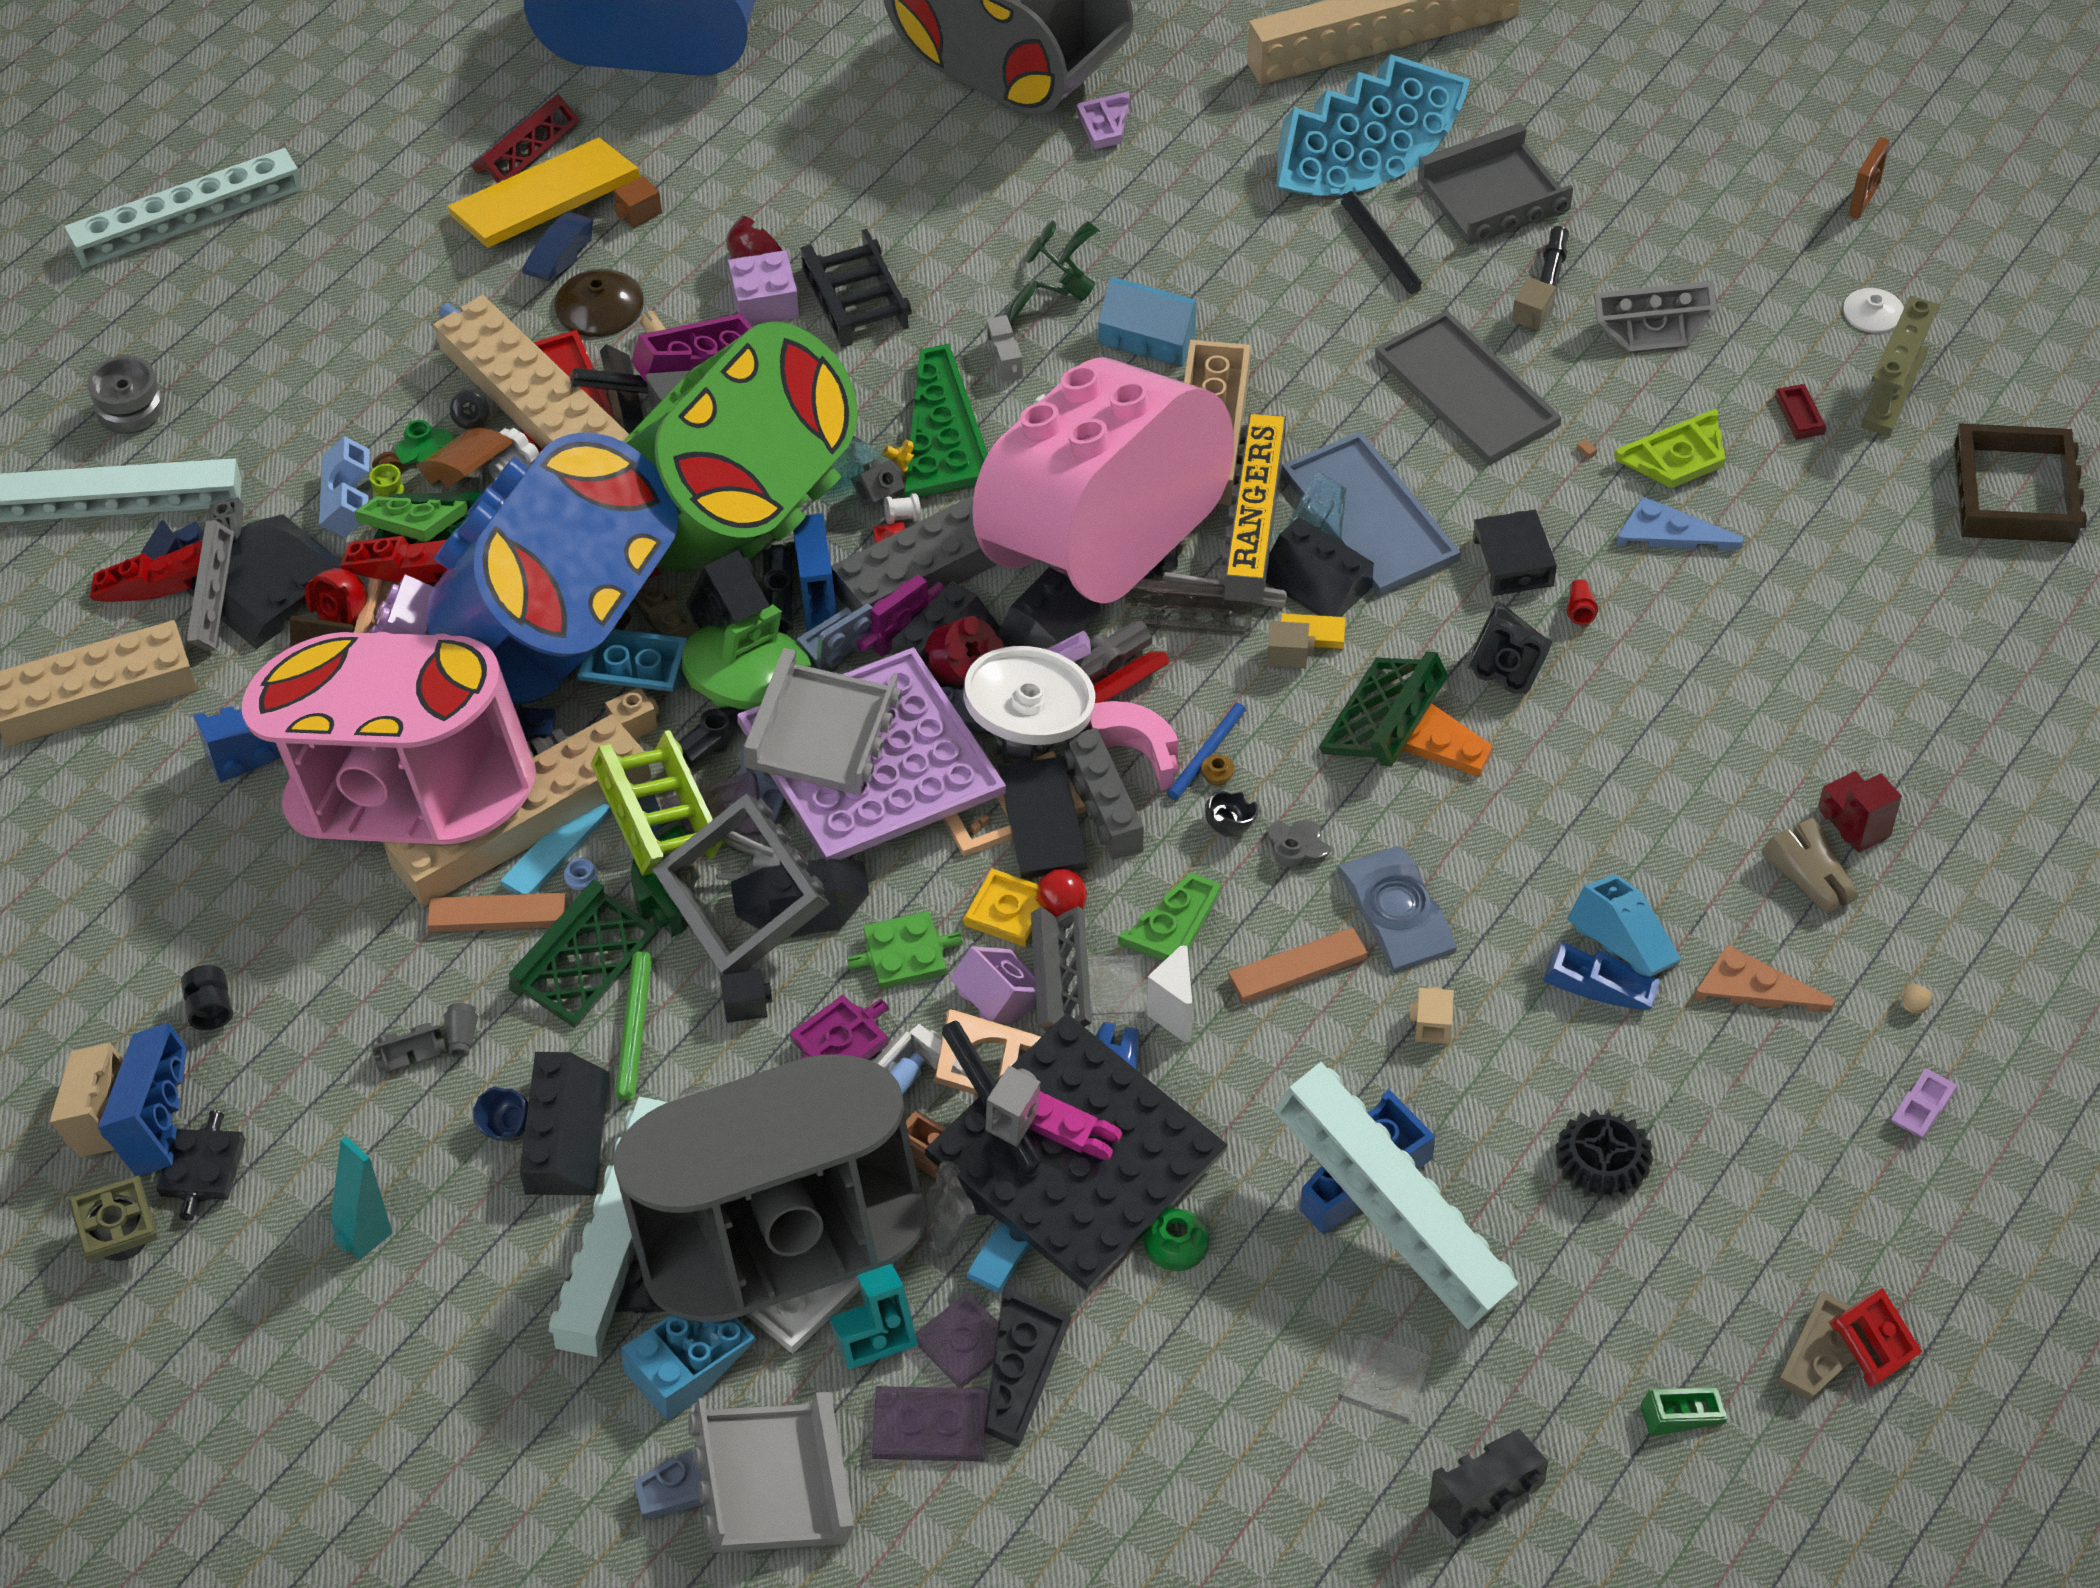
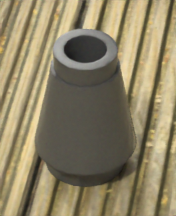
M454 1003L448 1006L447 1012L443 1015L448 1054L454 1057H466L469 1055L478 1015L475 1013L474 1006L466 1003Z

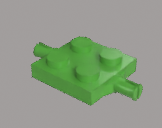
M930 911L864 925L863 930L867 943L866 953L847 956L849 971L869 966L876 975L879 989L882 990L946 975L943 949L962 946L963 941L960 931L940 936L939 932L934 928Z

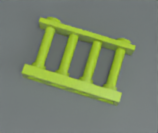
M671 730L664 731L655 750L620 757L616 755L611 743L598 747L590 765L642 876L653 874L652 868L661 862L664 854L675 851L713 820L683 758L682 747L675 741ZM662 762L668 775L667 778L633 785L629 783L624 770ZM675 790L681 802L680 806L646 813L642 811L637 798ZM688 818L695 833L660 842L655 838L650 826ZM723 839L705 852L708 860L714 859L723 843Z

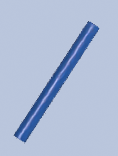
M1238 702L1233 705L1168 790L1167 794L1171 799L1178 800L1201 770L1203 761L1215 752L1246 711L1244 705Z

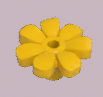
M905 439L902 446H897L896 448L886 445L882 452L883 457L893 460L894 464L901 469L903 475L908 469L907 464L910 463L914 456L911 454L913 442Z

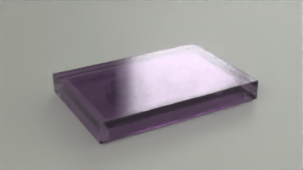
M876 1386L872 1459L985 1462L986 1433H984L988 1389Z

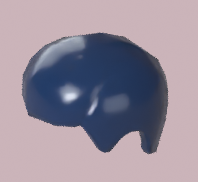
M491 1087L478 1097L473 1108V1122L479 1131L487 1137L497 1141L515 1140L516 1137L521 1136L525 1132L529 1102L522 1093H518L514 1089Z

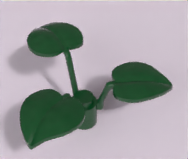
M1051 220L1045 226L1041 235L1030 246L1025 261L1031 263L1041 251L1064 271L1059 280L1063 285L1061 288L1036 280L1030 285L1026 284L1007 308L1005 315L1008 317L1011 328L1016 317L1031 298L1036 288L1058 292L1065 297L1070 293L1081 302L1088 297L1095 286V282L1078 269L1070 259V256L1087 239L1100 232L1096 226L1089 221L1084 222L1067 243L1060 259H1057L1045 246L1056 230V222ZM1065 262L1070 266L1069 268L1064 265Z

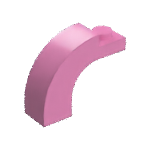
M1118 701L1095 703L1092 717L1086 729L1097 728L1106 748L1126 746L1144 753L1152 763L1160 790L1170 789L1174 784V775L1178 774V738L1172 727L1157 713L1137 704Z

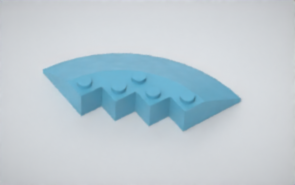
M1390 54L1379 66L1377 77L1358 72L1347 84L1345 95L1326 90L1315 102L1313 113L1294 107L1284 118L1278 144L1277 189L1306 195L1338 196L1349 191H1354L1355 193L1364 192L1375 188L1378 184L1389 179H1397L1407 173L1408 170L1418 166L1419 158L1431 154L1448 134L1457 114L1462 108L1470 79Z

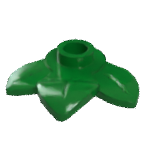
M414 420L406 426L404 440L396 446L395 453L403 466L414 461L420 463L452 441L454 436L448 430L433 429L424 420Z

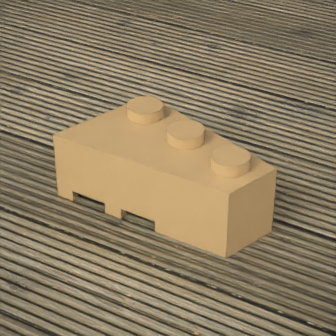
M111 1043L70 1052L49 1121L62 1136L65 1144L70 1146L80 1158L115 1150L108 1140L103 1138L98 1129L123 1062L122 1056Z

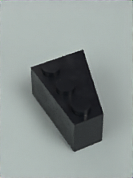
M1520 1429L1485 1445L1483 1449L1486 1452L1475 1459H1472L1469 1454L1459 1458L1458 1463L1461 1466L1449 1472H1446L1443 1467L1433 1471L1428 1506L1456 1539H1459L1467 1532L1470 1535L1478 1532L1486 1524L1489 1517L1497 1512L1499 1514L1507 1512L1516 1503L1518 1497L1526 1492L1528 1494L1536 1492L1545 1483L1548 1461Z

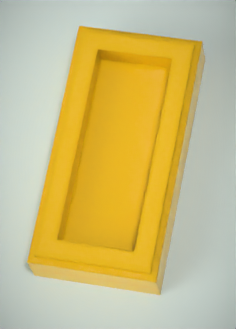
M1282 613L1281 622L1309 623L1308 636L1315 637L1314 647L1344 649L1346 617Z

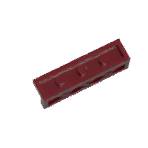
M558 93L476 160L471 167L477 174L486 169L495 181L499 183L519 173L576 125L580 119ZM558 108L569 120L565 126L554 124V112ZM536 127L547 128L546 142L535 140ZM516 143L528 144L527 158L516 156ZM497 159L509 161V173L503 176L493 164Z

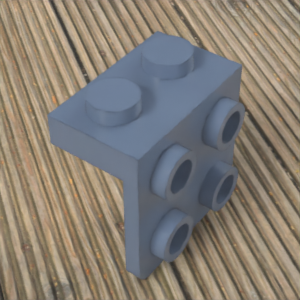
M866 604L854 612L847 607L798 637L796 643L803 648L816 669L824 670L829 666L834 667L843 660L844 656L852 651H860L856 641L870 632L872 627L871 609L873 607L870 604Z

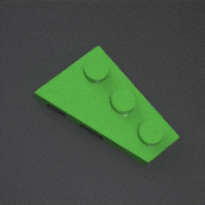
M1190 873L1163 896V901L1151 912L1147 910L1141 915L1136 925L1129 931L1125 929L1118 935V944L1161 961H1165L1180 946H1187L1189 952L1222 892V884Z

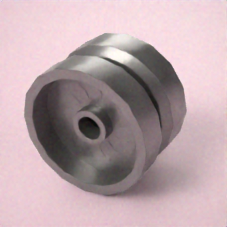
M131 355L116 356L104 360L88 376L87 387L97 418L106 429L117 433H134L149 427L161 415L163 399L158 388L155 372L151 364L143 358Z

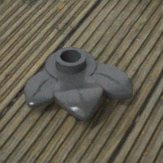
M1300 820L1292 826L1281 821H1275L1268 830V839L1274 844L1273 852L1276 861L1286 867H1296L1304 859H1323L1331 852L1332 848L1328 844L1318 841L1321 829L1313 821Z

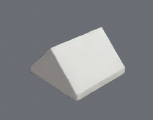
M1187 946L1177 948L1148 976L1147 1016L1183 1042H1191L1192 993Z

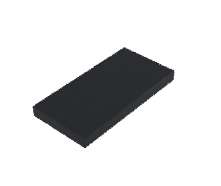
M1060 756L998 766V774L1006 785V794L1003 797L1021 879L1045 876L1053 870L1068 869L1070 871L1088 869L1064 757Z

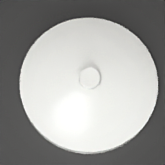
M1011 646L990 651L978 658L970 666L965 677L963 699L973 719L992 734L1017 743L1046 745L1070 739L1087 726L1094 710L1095 690L1088 675L1070 659L1056 652L1038 647Z

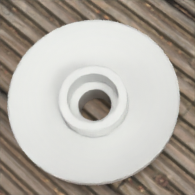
M1864 288L1854 291L1846 298L1843 307L1844 316L1847 321L1855 328L1868 333H1885L1894 330L1904 310L1901 301L1895 295L1877 288Z

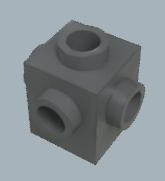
M877 458L863 465L864 472L850 478L863 506L878 500L883 505L885 497L890 496L892 499L898 498L896 492L905 488L902 471L894 464L892 459L881 463L880 458Z

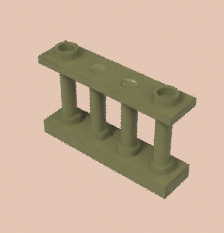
M1910 295L1872 376L1871 381L1879 384L1865 412L1860 428L1891 436L1927 357L1929 347L1922 344L1940 304Z

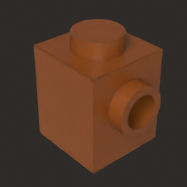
M644 176L614 190L616 201L614 210L621 220L624 219L632 228L662 214L660 193Z

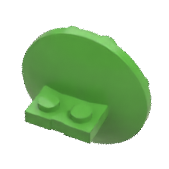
M773 604L737 623L723 625L718 628L715 625L701 628L687 639L683 647L681 659L682 671L691 688L711 699L712 703L718 707L729 706L745 710L761 705L783 648L796 651V664L811 667V663L806 652L796 641L778 631L782 611Z

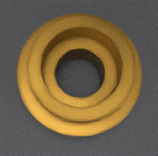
M1211 755L1203 761L1201 772L1209 784L1222 786L1233 777L1234 764L1230 758L1224 755Z

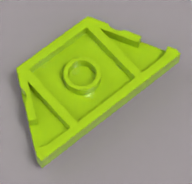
M1715 408L1615 449L1614 459L1670 488L1723 468L1726 457L1724 447L1721 444L1722 433L1718 426V411Z

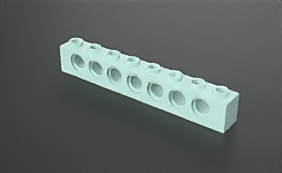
M282 148L65 225L71 248L82 269L303 189L298 168L286 148Z

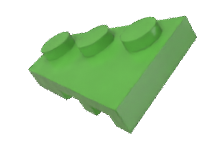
M374 497L355 510V516L359 523L427 542L434 539L438 533L467 514L468 508L466 501H455L454 506H441L440 500L429 499L427 503L412 504L410 498Z

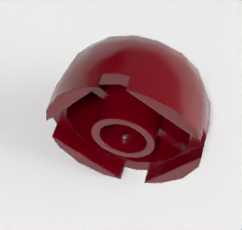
M741 216L733 224L726 238L727 250L732 256L730 259L783 250L765 229L758 230L753 228L752 225L755 221L747 216Z

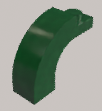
M676 820L653 832L655 838L660 842L687 835ZM671 853L664 854L662 860L665 859ZM633 859L631 883L639 915L645 920L653 917L656 925L660 929L665 927L672 938L684 932L681 912L665 892L655 873L642 876L635 859Z

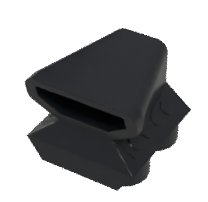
M1496 601L1473 646L1472 658L1467 668L1472 670L1476 677L1481 680L1493 679L1502 683L1505 689L1511 693L1523 692L1527 694L1548 655L1553 641L1544 637L1504 604Z

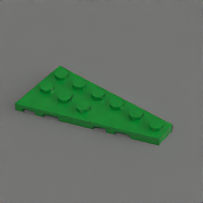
M950 344L920 349L915 406L910 441L913 442L911 454L914 456L910 463L907 464L905 498L915 493L918 497L975 486L981 467L988 455Z

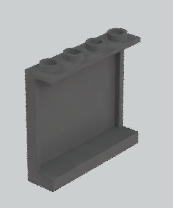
M1522 123L1419 158L1417 180L1468 245L1484 241L1490 237L1512 231L1518 227L1571 209L1572 185L1561 188L1525 144L1526 128Z

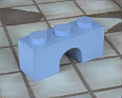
M345 436L322 455L319 514L320 526L344 538L362 524L357 522L355 510L368 502V495L357 490L356 487L360 480L369 473L370 449Z

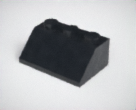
M1298 517L1279 534L1269 553L1266 583L1275 589L1286 591L1289 598L1318 616L1342 617L1372 588L1374 562L1301 517Z
M951 581L892 639V651L894 655L914 647L929 669L928 663H930L929 654L926 653V643L930 634L937 627L970 616H974L989 624L996 635L1001 627L976 594ZM935 678V680L937 681V683L939 684L940 687H952V686H946V685L940 683V682Z

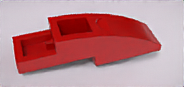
M403 536L349 542L340 567L356 575L391 582H401L405 574L423 583L438 582L442 572H445L447 569L433 558L447 540L408 544Z
M203 540L154 560L143 553L93 573L90 598L93 601L103 602L140 601L159 598L190 589L192 577L198 574Z

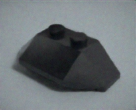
M1048 567L1010 606L997 637L1002 640L1004 647L1031 646L1047 649L1083 631L1101 612L1100 603L1082 596L1073 586L1067 570L1060 567Z
M825 858L807 861L809 865L805 869L811 877L815 875L824 885L822 887L825 889L823 895L830 904L789 937L842 929L861 904L869 897L864 862L846 859H829L826 861ZM784 865L764 867L731 882L736 917L746 921L757 930H761L804 895Z

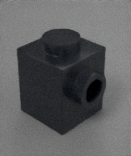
M742 970L733 974L720 975L727 1023L768 1017L766 1003H773L770 982L763 983L761 970Z

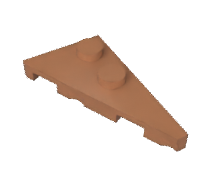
M1729 945L1726 946L1695 994V998L1700 1001H1706L1707 996L1730 998L1731 1004L1750 1003L1754 1006L1783 1009L1784 1004L1806 1006V1011L1831 1012L1836 999Z

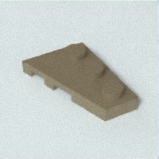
M1824 1291L1820 1292L1776 1382L1778 1385L1810 1402L1855 1360L1840 1333L1834 1332L1829 1324L1830 1320L1844 1313L1851 1306ZM1856 1320L1851 1325L1867 1349L1871 1343Z

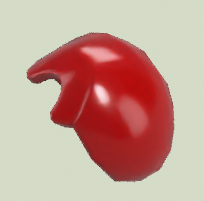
M1068 869L1053 870L1042 877L1037 883L1036 901L1042 908L1054 916L1058 917L1077 906L1084 909L1087 889L1084 881L1078 874Z

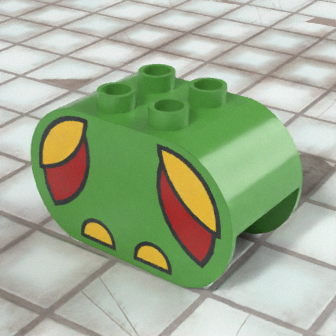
M767 322L754 326L731 344L688 372L623 440L624 443L639 451L656 467L666 491L677 507V532L670 547L656 565L657 567L674 572L699 571L704 566L739 549L749 559L763 549L773 537L780 541L790 534L806 516L799 509L809 497L813 501L818 500L841 478L840 473L832 464L848 448L854 436L857 424L856 396L844 366L837 356L817 337L802 328L787 323Z

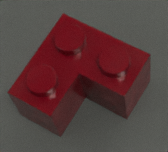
M1853 771L1823 786L1818 807L1823 817L1830 820L1840 831L1843 840L1850 843L1860 853L1891 837L1902 796L1882 773L1864 781L1856 771Z

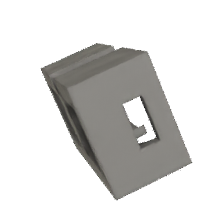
M1007 315L986 319L987 341L1002 382L1023 378L1022 355L1017 341L1014 340L1013 330Z

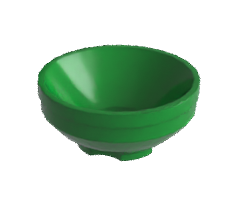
M1169 1209L1144 1234V1249L1150 1260L1163 1269L1171 1271L1188 1270L1198 1265L1208 1252V1229L1203 1220L1195 1213L1184 1209ZM1172 1223H1181L1186 1226L1188 1231L1182 1237H1173L1167 1233L1166 1229Z

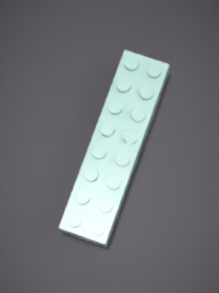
M1320 1062L1289 1087L1274 1109V1112L1467 1330L1472 1328L1495 1308L1519 1284L1515 1279L1512 1269L1506 1263L1499 1261L1491 1253L1487 1241L1467 1226L1462 1213L1442 1198L1437 1185L1431 1179L1425 1178L1417 1170L1412 1157L1393 1143L1388 1130L1382 1124L1376 1123L1368 1115L1363 1102L1358 1097L1351 1096L1343 1087L1339 1075L1333 1069L1327 1068Z

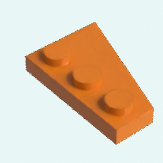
M1431 703L1404 746L1403 751L1480 777L1492 754L1493 745Z

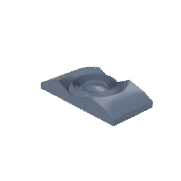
M1400 845L1338 865V872L1393 973L1456 952L1454 939L1441 908L1431 899L1424 886L1417 865Z

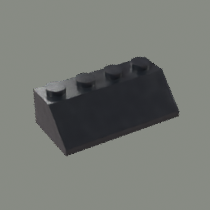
M535 1052L520 1165V1176L525 1195L596 1196L610 1075L605 1069L571 1052Z

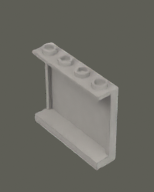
M783 648L744 745V768L860 795L864 783L870 784L874 772V764L872 762L874 757L879 758L884 743V739L881 738L883 732L889 733L893 719L891 710L892 708H898L900 704L902 689L897 688L898 675H892L889 686L796 664V651Z
M816 1392L812 1404L709 1410L705 1408L704 1398H698L694 1413H690L688 1416L689 1435L695 1436L697 1447H694L693 1463L695 1470H700L702 1481H699L698 1496L700 1504L706 1505L707 1515L704 1516L703 1529L705 1538H711L713 1553L848 1543L855 1525L831 1392Z

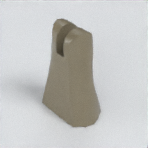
M1809 818L1795 826L1794 831L1786 829L1772 836L1763 847L1762 855L1794 882L1826 914L1836 911L1839 908V904L1846 906L1858 899V894L1852 881L1836 859L1821 826L1814 818Z

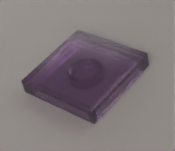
M967 1292L915 1332L918 1347L961 1390L993 1365L998 1321Z

